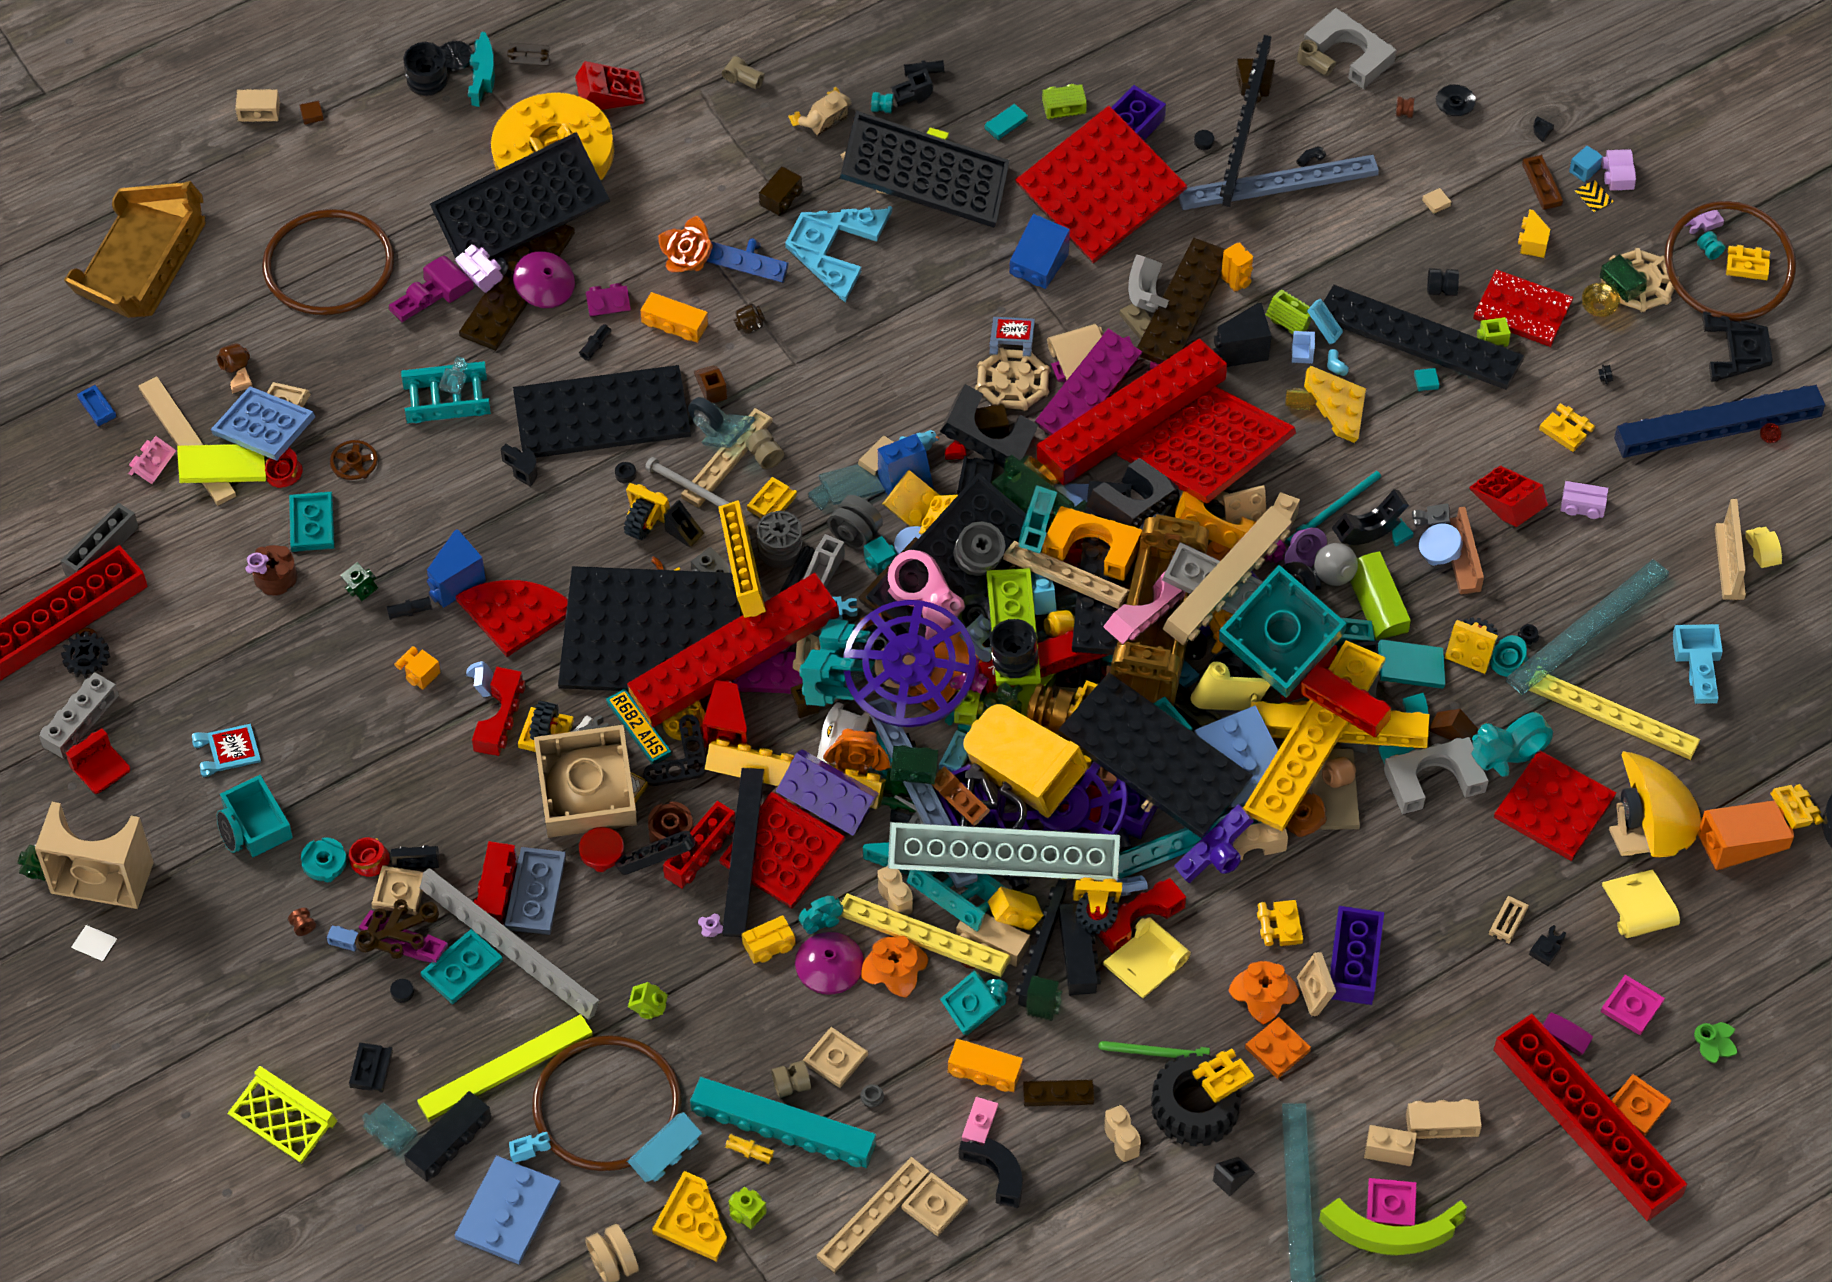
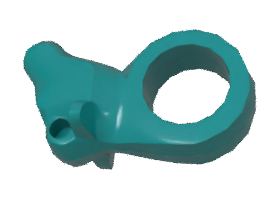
M1537 712L1528 713L1518 718L1506 730L1486 723L1479 728L1478 734L1472 738L1474 749L1471 755L1483 770L1487 771L1494 768L1502 777L1509 775L1507 762L1521 763L1532 759L1537 752L1543 751L1548 746L1554 731L1543 716Z

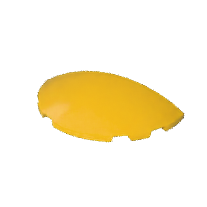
M1623 751L1621 755L1631 788L1637 789L1645 814L1642 825L1651 856L1669 857L1676 855L1679 850L1684 848L1687 850L1696 840L1701 824L1699 808L1693 795L1683 782L1664 766L1644 756Z

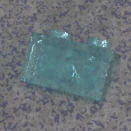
M384 1102L371 1115L365 1113L362 1116L364 1129L372 1136L374 1134L377 1135L387 1149L390 1150L392 1148L397 1153L418 1134L413 1126Z

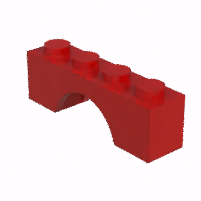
M496 667L490 686L492 697L501 703V708L492 718L478 721L472 738V744L475 752L500 756L502 748H506L508 740L506 735L508 730H511L513 727L514 718L512 716L519 709L520 699L518 698L520 693H524L526 681H523L521 671Z
M1171 878L1164 882L1159 881L1148 892H1142L1132 902L1119 906L1117 908L1118 915L1113 926L1108 928L1106 932L1100 931V934L1096 935L1113 954L1131 940L1132 930L1130 926L1137 918L1147 914H1155L1168 919L1185 908L1186 896Z

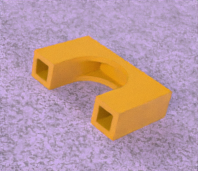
M1185 491L1175 508V518L1199 522L1200 526L1209 530V540L1230 549L1256 523L1243 516L1238 525L1226 522L1207 511L1203 501Z
M1060 506L1045 537L1042 553L1064 561L1071 545L1075 541L1085 537L1102 539L1111 547L1104 560V575L1124 581L1139 551L1142 529Z

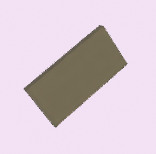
M1332 749L1325 761L1326 763L1338 757H1346L1354 763L1353 749ZM1323 764L1311 784V795L1312 793L1318 795L1326 808L1327 821L1318 830L1359 829L1356 776L1351 784L1333 788L1326 784L1322 778Z

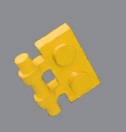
M1737 245V247L1728 246L1726 275L1761 280L1768 279L1770 251L1762 250L1759 247H1755V249L1744 248L1743 245Z
M1560 403L1556 410L1561 415L1558 416L1552 412L1540 425L1539 430L1574 452L1586 440L1587 434L1582 431L1586 429L1591 433L1595 425L1590 423V420L1585 416L1581 417L1576 414L1573 408L1566 407ZM1568 419L1572 420V421L1575 422L1577 425H1576V426H1573L1572 424H1570L1569 422H1567Z
M1801 784L1796 785L1794 788L1792 785L1774 788L1770 793L1778 807L1783 810L1785 818L1792 829L1810 826L1813 821L1816 825L1823 822L1820 815L1821 811L1818 806H1814L1810 800L1811 795L1807 790L1803 789Z
M1296 900L1273 902V910L1267 909L1265 902L1258 904L1259 911L1257 912V917L1261 921L1262 929L1260 934L1261 938L1264 939L1265 946H1272L1274 944L1273 939L1279 938L1280 946L1303 944ZM1275 920L1277 928H1272L1270 921Z
M1229 1049L1226 1052L1221 1051L1216 1054V1058L1209 1062L1201 1063L1199 1068L1192 1072L1197 1080L1203 1076L1207 1077V1079L1202 1081V1086L1215 1103L1254 1080L1253 1073L1241 1058L1234 1063L1231 1061V1059L1236 1057L1233 1049ZM1219 1066L1224 1067L1222 1070L1215 1073L1214 1069L1218 1068Z

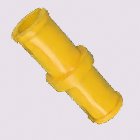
M733 1134L729 1135L725 1148L742 1153L748 1159L752 1157L770 1164L774 1150L757 1145L754 1140L747 1141Z

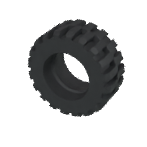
M1189 1053V1057H1184V1055L1177 1056L1176 1062H1173V1060L1167 1062L1165 1069H1160L1157 1079L1154 1080L1151 1100L1153 1118L1157 1120L1156 1124L1160 1130L1165 1129L1167 1137L1170 1139L1172 1137L1177 1138L1176 1142L1180 1144L1188 1142L1190 1146L1197 1147V1143L1207 1146L1211 1144L1212 1140L1218 1142L1223 1139V1134L1228 1135L1232 1131L1233 1126L1238 1121L1241 1107V1088L1218 1101L1217 1106L1212 1110L1203 1113H1194L1183 1109L1174 1098L1184 1088H1203L1202 1081L1207 1079V1077L1203 1076L1197 1080L1192 1072L1198 1069L1201 1063L1213 1060L1210 1059L1208 1054L1197 1056L1196 1053ZM1219 1066L1218 1068L1214 1069L1215 1073L1222 1070L1224 1067Z

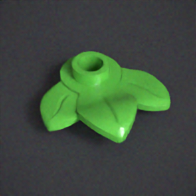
M1705 1023L1699 1025L1694 1032V1037L1700 1044L1701 1055L1711 1063H1716L1719 1056L1731 1057L1736 1055L1737 1049L1729 1038L1734 1033L1735 1028L1726 1023H1717L1715 1025ZM1702 1034H1707L1710 1038H1706Z

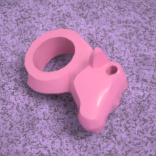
M908 550L894 558L888 571V581L890 584L888 592L895 600H921L934 603L945 608L958 618L959 614L965 609L964 601L949 589L933 557L922 551ZM911 560L922 561L929 573L926 586L916 593L906 592L901 587L898 579L902 566ZM923 606V618L933 621L943 630L954 624L941 612ZM926 626L925 637L927 640L938 634L932 628Z

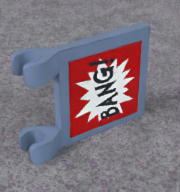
M993 317L989 354L998 355L999 344L1023 345V356L1031 357L1035 319Z

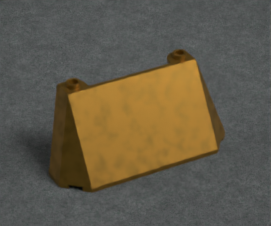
M191 181L118 189L112 200L113 210L118 215L85 272L83 273L78 268L71 269L64 281L76 294L127 318L152 316L206 224L205 216H202L200 203H203L202 194Z

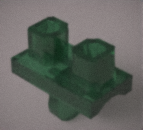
M1004 682L997 688L996 694L992 691L986 694L983 704L988 708L996 704H1003L1021 714L1022 702L1017 699V695L1023 688L1019 684L1012 688Z

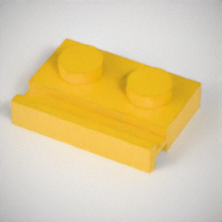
M771 477L749 502L747 510L761 519L770 512L785 511L797 497V491L789 489V486Z

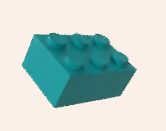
M261 775L220 793L223 808L232 810L234 813L232 815L233 820L237 819L239 821L244 844L252 858L293 838L289 822Z

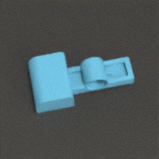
M1719 624L1675 625L1673 630L1676 662L1689 661L1690 686H1693L1695 704L1717 703L1719 698L1713 661H1720L1723 652Z

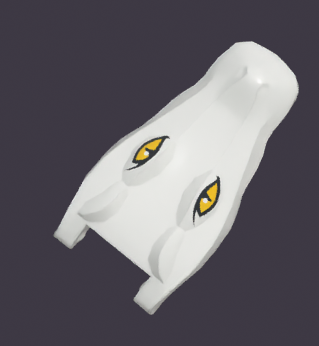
M837 702L829 711L823 724L817 758L827 763L823 759V755L835 743L837 738L842 735L844 729L849 728L854 731L867 732L871 719L870 715L864 712L860 716L843 710V704Z

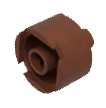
M270 545L259 547L255 550V553L266 555L269 559L266 563L267 572L264 574L259 572L252 573L257 588L267 595L275 596L286 593L288 588L295 585L297 571L293 555L288 547Z
M669 802V804L665 805L659 804L652 809L648 817L650 843L682 831L691 832L694 828L693 818L689 809L678 802Z

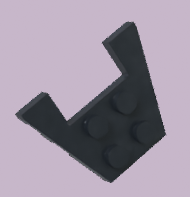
M1703 312L1704 332L1725 331L1730 362H1710L1711 382L1772 365L1773 359L1768 327L1746 321L1739 323L1729 320V317L1726 316L1719 318L1711 316L1710 312Z

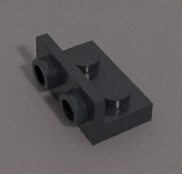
M425 845L421 847L391 849L393 867L402 869L439 868L438 846Z

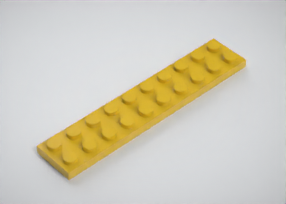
M1346 640L1329 669L1336 676L1345 678L1355 687L1368 692L1385 664L1386 657ZM1309 700L1243 807L1252 818L1283 832L1349 722L1314 701Z

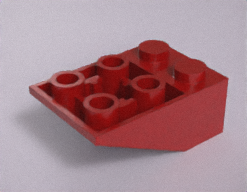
M584 61L575 76L579 97L590 101L600 110L644 104L645 102L639 71Z
M1503 466L1493 469L1492 472L1469 487L1502 521L1518 527L1548 506L1543 484Z

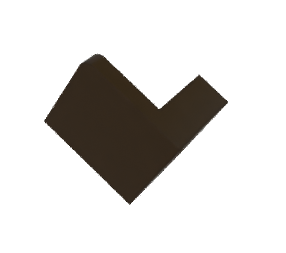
M803 684L790 687V692L797 706L798 718L819 712V706L806 705L805 695L802 694Z

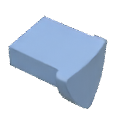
M484 661L470 665L467 668L466 676L475 678L474 687L482 697L491 696L490 684L494 673Z

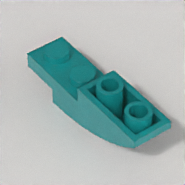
M482 31L480 38L475 41V53L471 54L470 66H473V85L469 86L468 97H471L472 106L480 107L484 92H493L495 82L492 46L486 32Z

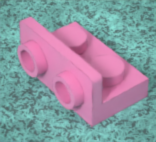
M155 436L151 442L147 440L140 449L143 452L140 457L136 455L129 464L132 469L128 474L132 476L135 472L147 482L153 484L177 450Z

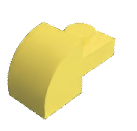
M1758 527L1746 531L1745 538L1754 549L1753 557L1761 568L1782 564L1781 547L1775 531L1769 532L1767 527Z

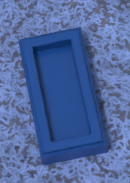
M96 385L77 394L79 401L97 426L116 418V413Z

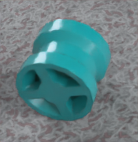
M998 979L988 980L986 985L1000 1006L1005 1005L1007 999L1005 993L1008 991V984Z

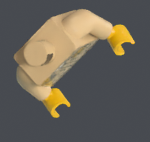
M834 87V90L827 92L828 95L813 104L807 117L801 116L799 111L788 117L792 126L800 125L811 128L818 136L847 118L851 100L848 96L840 93L837 87Z

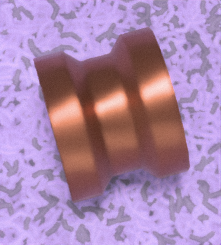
M1398 96L1396 117L1406 115L1408 118H1412L1414 98L1403 99V97Z
M299 908L288 917V921L294 926V932L297 936L307 935L316 927V922L310 918L311 914L307 908Z

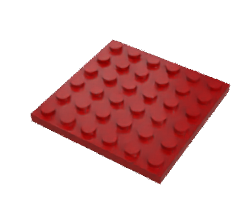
M1110 106L1103 109L1015 179L1020 188L1054 223L1070 229V240L1093 264L1187 189V185Z
M1215 386L1119 449L1117 454L1120 458L1130 463L1141 458L1179 486L1178 489L1189 493L1205 503H1209L1294 436L1296 429L1291 424Z

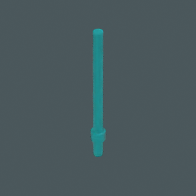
M1375 471L1307 524H1302L1296 528L1295 533L1308 528H1316L1381 478L1380 472ZM1295 533L1285 540L1287 546H1290L1291 539Z

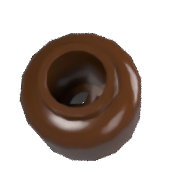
M238 343L221 348L217 355L219 367L228 373L246 368L250 359L248 350Z

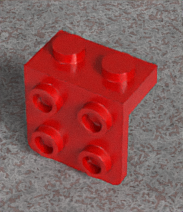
M103 728L91 733L87 739L78 745L72 746L66 752L70 768L94 794H99L130 772V766L111 746L108 735Z

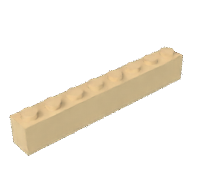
M1271 506L1167 619L1163 630L1183 646L1189 639L1193 641L1200 633L1198 629L1202 625L1206 627L1213 618L1212 614L1215 611L1220 612L1225 606L1226 598L1228 596L1232 598L1239 590L1238 585L1241 582L1245 584L1252 575L1251 571L1254 568L1258 570L1261 567L1267 554L1269 556L1272 555L1278 547L1277 542L1279 540L1283 542L1291 532L1288 529L1292 521Z

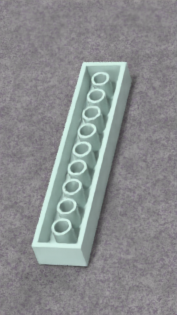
M890 822L888 868L1069 879L1118 880L1120 835Z

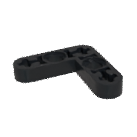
M687 714L679 721V731L685 758L648 765L643 771V779L647 781L648 785L659 786L701 778L706 774L705 751L699 721L695 716ZM686 721L695 724L692 726L693 735L689 736L688 728L683 727L686 725ZM691 741L697 742L700 746L695 752L689 751L686 747ZM694 763L703 766L700 768V772H696L695 769H689L688 774L685 775L684 764H687V768L694 767ZM672 766H678L682 772L679 776L673 777L669 774V769ZM662 768H665V779H663V774L657 775L656 780L647 777L650 775V771L654 770L655 774L662 773Z

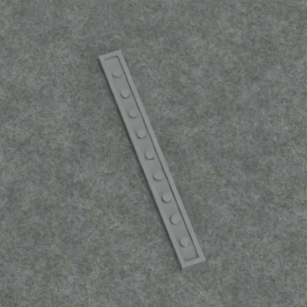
M429 868L423 873L420 889L491 943L492 946L500 950L510 960L518 964L527 973L541 982L542 985L550 989L588 1020L595 1015L599 1003L595 996Z

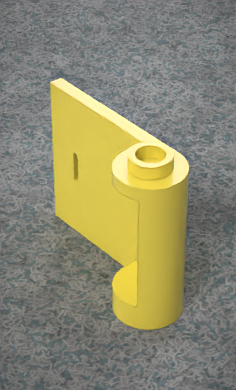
M1216 661L1208 666L1191 694V701L1200 709L1242 711L1250 708L1251 702L1261 701L1270 684L1263 678L1230 677L1228 667Z
M1653 869L1602 882L1604 890L1620 914V922L1617 924L1619 933L1626 938L1680 924L1677 907Z
M1150 917L1142 918L1135 926V936L1103 962L1105 967L1141 998H1145L1182 967L1191 955V952Z

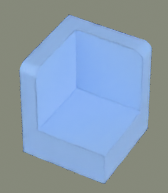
M1294 331L1292 363L1313 364L1315 332Z

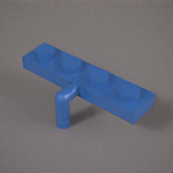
M751 238L748 241L746 251L711 242L713 248L706 262L784 283L789 263L755 254L754 250L759 249L761 246L760 242L756 239Z

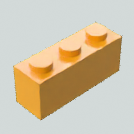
M653 292L650 293L640 310L641 323L697 343L708 326V313L706 311Z
M957 1038L948 1060V1073L954 1077L967 1078L979 1085L987 1084L994 1086L1003 1092L1015 1091L1023 1067V1058Z

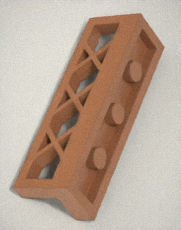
M1459 507L1457 517L1451 518V525L1459 531L1463 541L1460 558L1451 561L1460 594L1481 592L1484 576L1466 508Z

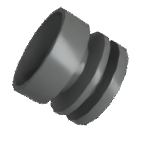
M775 511L763 516L759 521L757 544L760 559L772 568L782 569L794 565L803 550L802 526L798 518L789 512Z

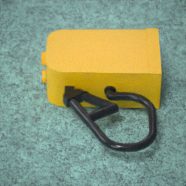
M1003 704L989 707L979 720L974 721L970 731L964 738V748L973 764L965 773L966 788L974 794L975 783H981L988 801H980L989 810H998L999 801L990 781L1001 787L999 793L1014 802L1019 809V818L1012 829H1022L1027 819L1025 803L1049 818L1089 768L1078 745L1065 740ZM962 815L960 826H968L969 821Z

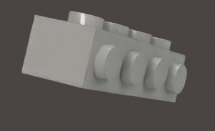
M94 672L90 678L83 682L82 687L77 693L69 698L68 703L63 709L57 711L54 719L43 727L39 735L42 746L64 759L66 752L82 739L119 696L116 685Z

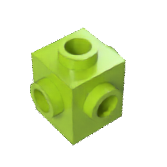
M972 690L969 691L963 702L955 709L954 723L972 725L977 720L978 714L983 712L984 701H980V693H974Z
M646 982L633 987L628 1007L637 1012L640 1017L652 1019L663 1015L666 1009L668 994L660 990L658 986Z
M743 1187L739 1192L736 1191L729 1199L730 1216L735 1222L739 1224L742 1222L752 1230L767 1213L766 1202L762 1200V1197L756 1191H750Z

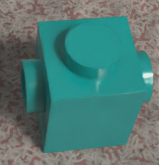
M882 536L864 545L866 565L870 570L873 569L877 575H880L897 556L893 545H889Z

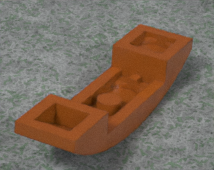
M945 766L930 780L931 785L974 827L990 812Z

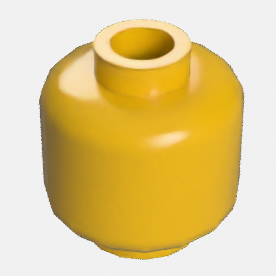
M1069 610L1050 612L1044 620L1046 634L1051 638L1064 635L1068 631H1074L1075 616Z

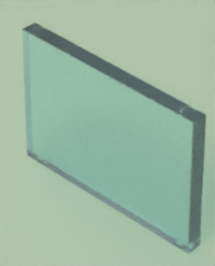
M858 464L822 473L818 476L833 505L840 504L847 495H856L863 498L884 492V488L877 475L874 476Z

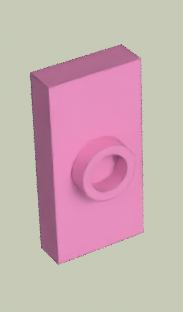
M979 1097L975 1098L962 1135V1141H974L984 1146L998 1109V1103Z

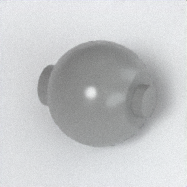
M1331 543L1317 551L1314 566L1317 576L1324 583L1331 586H1341L1353 579L1357 572L1358 561L1350 547L1341 543Z

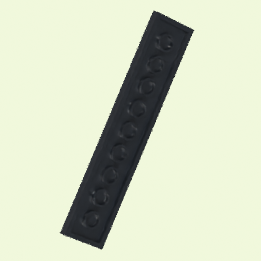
M1337 285L1332 286L1323 301L1342 329L1505 390L1509 387L1524 360V355Z
M1089 481L1087 502L1092 490L1103 482ZM1106 482L1121 494L1131 498L1132 484ZM1086 506L1087 514H1092L1097 517H1101L1100 515H1098ZM1083 538L1080 569L1122 587V580L1104 575V560L1111 547L1099 538ZM1077 592L1072 652L1114 655L1117 639L1103 626L1118 609Z

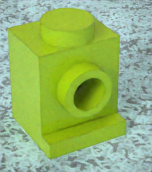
M1506 317L1482 320L1480 329L1477 330V338L1495 345L1508 346L1510 330Z

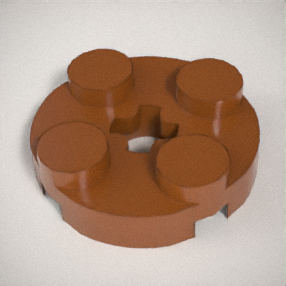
M1313 793L1312 795L1305 794L1286 825V829L1298 837H1304L1317 831L1327 821L1326 808L1322 799ZM1300 811H1309L1305 817H1299L1301 815Z

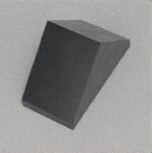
M677 500L664 513L665 531L687 547H691L704 534L680 500Z
M1239 1157L1232 1158L1216 1164L1213 1182L1228 1196H1231L1254 1175L1255 1171Z

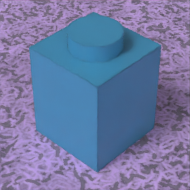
M1586 146L1572 158L1569 172L1585 183L1600 170L1603 156L1596 150Z

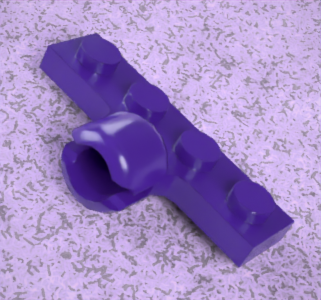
M1238 804L1174 867L1188 883H1191L1211 863L1223 874L1233 872L1241 862V855L1234 848L1233 842L1254 820Z

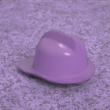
M1308 528L1295 533L1285 554V564L1296 561L1302 562L1311 568L1315 563L1317 551L1327 545V538L1324 532L1318 528Z

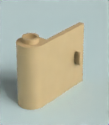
M1096 324L1047 338L1049 351L1053 358L1057 357L1066 380H1068L1102 337L1103 331Z

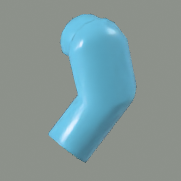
M1335 349L1329 350L1328 369L1337 375H1347L1349 368L1342 361L1338 360L1339 352Z

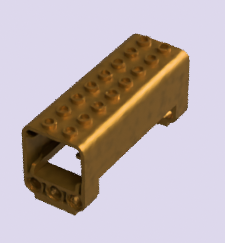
M1156 514V517L1146 518L1126 605L1143 606L1153 603L1154 594L1152 587L1163 572L1167 570L1171 562L1170 559L1151 556V547L1176 551L1181 542L1207 555L1209 530L1200 526L1199 522L1158 514ZM1185 592L1182 601L1179 600L1163 617L1160 616L1153 625L1150 624L1134 641L1129 639L1124 644L1118 641L1117 646H1115L1110 674L1117 677L1151 703H1155L1165 696L1174 707L1188 641L1183 646L1164 631L1163 627L1167 619L1190 595Z

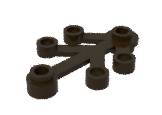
M399 899L394 903V910L385 928L378 932L379 925L385 923L388 917L384 909H376L373 912V919L368 929L359 932L356 936V948L361 952H370L377 949L390 953L394 959H399L404 954L402 945L381 941L386 938H392L410 943L416 950L422 949L425 941L421 934H410L403 931L424 921L428 923L435 922L439 917L437 905L427 902L420 907L419 914L398 923L401 915L406 914L409 909L407 902ZM404 905L402 909H398L399 906ZM400 949L399 952L393 953L394 950Z

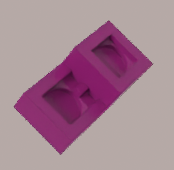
M1552 1012L1548 1014L1542 1024L1559 1043L1565 1045L1578 1056L1584 1054L1594 1037L1573 1022Z

